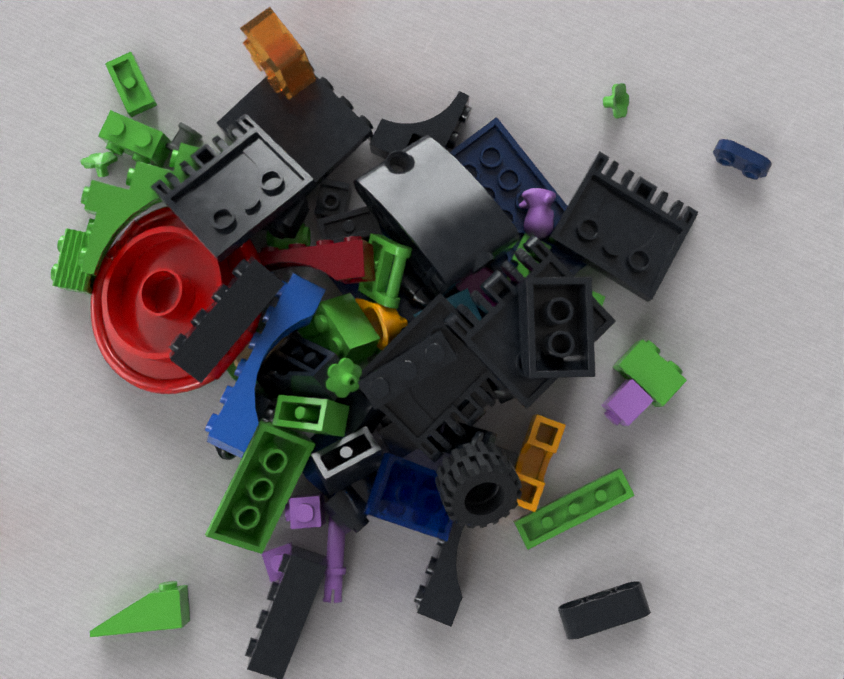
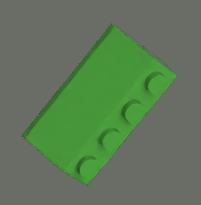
M260 421L205 533L206 537L262 554L315 447V443L303 432L274 426L273 422Z

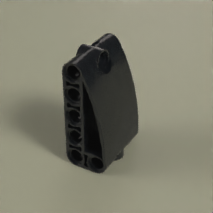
M429 135L423 136L403 150L391 152L385 161L353 181L358 195L389 237L401 245L412 248L411 256L407 258V261L435 297L439 293L443 296L447 295L460 286L471 274L478 273L487 265H490L509 252L519 240V233L516 227L489 193L453 155ZM391 166H399L403 169V172H396Z

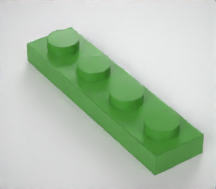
M618 468L536 509V512L532 511L513 522L526 548L529 550L635 495L622 470Z

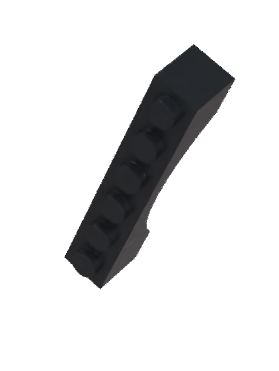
M502 448L514 467L518 454ZM455 520L450 521L448 529L442 528L436 545L441 547L437 557L431 556L425 571L429 575L425 586L420 584L414 602L418 603V614L452 627L463 598L458 583L456 561L458 544L465 525L460 526L456 524Z

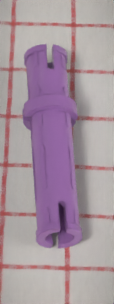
M330 516L328 521L327 568L324 573L323 602L331 603L332 589H334V603L342 602L343 575L346 574V567H343L345 534Z

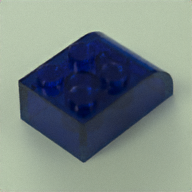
M384 453L364 510L365 514L444 541L448 540L454 520L452 521L449 518L437 490L435 477L438 475L435 470L393 454Z

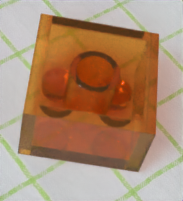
M268 7L240 27L246 39L242 44L251 55L250 58L260 72L263 71L268 77L267 81L277 94L282 91L289 100L317 80L306 52L271 7Z

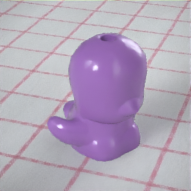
M541 188L528 189L522 193V197L525 200L519 204L520 208L528 209L524 221V231L530 237L536 236L538 239H543L553 231L554 212L551 209V204L556 198V193Z

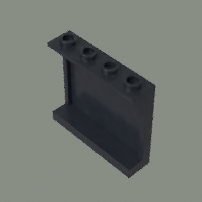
M292 52L216 123L234 143L235 140L229 136L227 127L232 124L244 135L235 121L242 115L247 114L314 179L316 186L304 195L306 197L367 139L371 141L373 137L372 129L374 127L364 115L358 117L352 111L354 107L344 96L339 98L333 92V86L325 77L322 76L319 79L313 73L315 71L313 66L305 58L300 60Z

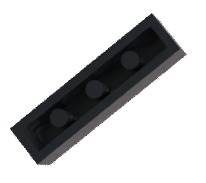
M253 257L248 261L242 259L232 271L235 277L227 286L222 283L211 296V299L214 300L207 310L201 308L190 320V323L193 325L185 335L179 333L168 347L172 350L169 353L170 360L200 383L203 382L284 286L280 279Z
M292 545L289 554H283L278 567V571L282 572L278 583L272 582L267 595V600H270L267 611L261 610L255 628L260 630L256 639L250 638L244 656L249 657L247 670L275 679H283L326 571L327 556Z

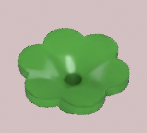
M624 83L614 84L612 95L603 98L604 108H612L613 116L616 119L626 117L629 105L626 85Z
M113 152L94 153L89 155V157L81 159L80 162L86 169L95 168L98 177H106L109 175L107 166L117 162L118 157Z
M342 358L338 364H332L328 368L329 378L326 381V387L331 392H335L338 397L344 398L350 392H354L359 388L358 382L362 369L359 365L353 364L351 359Z

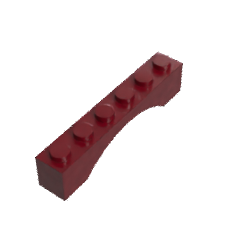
M360 236L345 237L344 242L334 243L333 240L316 241L315 246L307 247L306 244L294 243L289 244L288 249L279 250L278 247H264L258 253L261 264L270 272L288 267H310L324 271L335 280L345 284L375 281L373 245L363 240Z

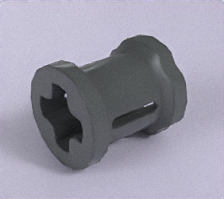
M180 122L177 134L172 142L167 143L165 147L173 152V149L179 151L180 143L194 146L196 141L201 140L203 136L188 125Z

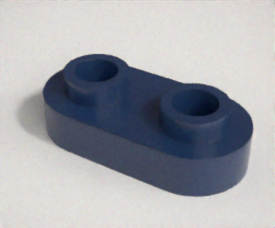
M720 139L713 150V155L719 164L727 167L732 166L742 171V174L750 179L756 180L766 177L772 166L771 161L767 157L732 140Z

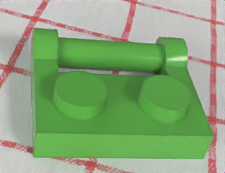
M371 233L369 243L373 245L375 281L361 282L358 291L385 307L398 308L400 298L398 297L406 259L410 258L412 248L401 245L381 234Z

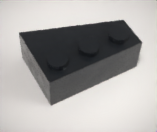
M292 333L263 361L256 381L273 398H278V395L335 401L338 396L326 387V381L329 378L327 372L332 364L339 363L340 358L336 353Z

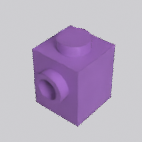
M633 379L625 380L601 406L606 410L604 415L614 425L617 426L620 423L622 426H629L654 400Z
M324 494L294 495L289 498V503L285 506L286 522L290 521L291 529L322 527L326 523L325 510L322 508L325 504Z

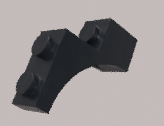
M459 91L455 99L445 110L425 121L396 123L382 118L369 143L371 153L387 159L391 152L403 150L425 135H429L446 150L448 148L453 149L460 135L456 131L460 123H466L472 110L468 106L470 96Z

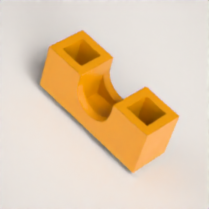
M538 414L532 415L514 466L522 488H520L522 494L521 498L517 499V506L536 512L545 486V473L551 457L557 452L566 427L565 424Z

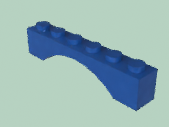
M294 273L288 283L282 281L284 286L275 295V297L279 298L276 307L269 306L263 317L262 322L266 324L262 333L256 331L248 346L253 351L248 360L244 358L240 360L234 375L238 376L234 387L228 385L219 401L224 404L219 415L213 413L205 427V431L209 432L208 443L240 458L243 457L259 424L255 409V385L261 364L269 352L283 338L310 324L326 289Z

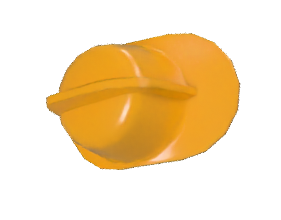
M361 298L355 299L381 338L377 345L380 350H383L402 331V328L408 325V321L398 314L396 308H388L379 303H372Z

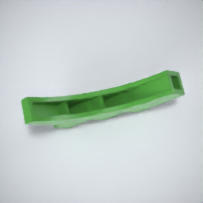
M180 143L179 151L173 149L169 167L174 168L173 171L137 161L135 169L129 168L126 185L130 186L129 190L91 180L90 187H84L81 204L85 205L84 210L87 213L96 216L95 219L90 218L87 225L86 236L90 237L87 248H82L79 255L78 265L82 266L81 272L97 276L105 254L118 234L134 218L153 205L162 202L151 189V185L161 179L172 191L174 188L165 178L168 172L174 174L180 183L184 182L189 178L183 173L179 165L184 160L195 171L199 170L190 158V155L200 148Z

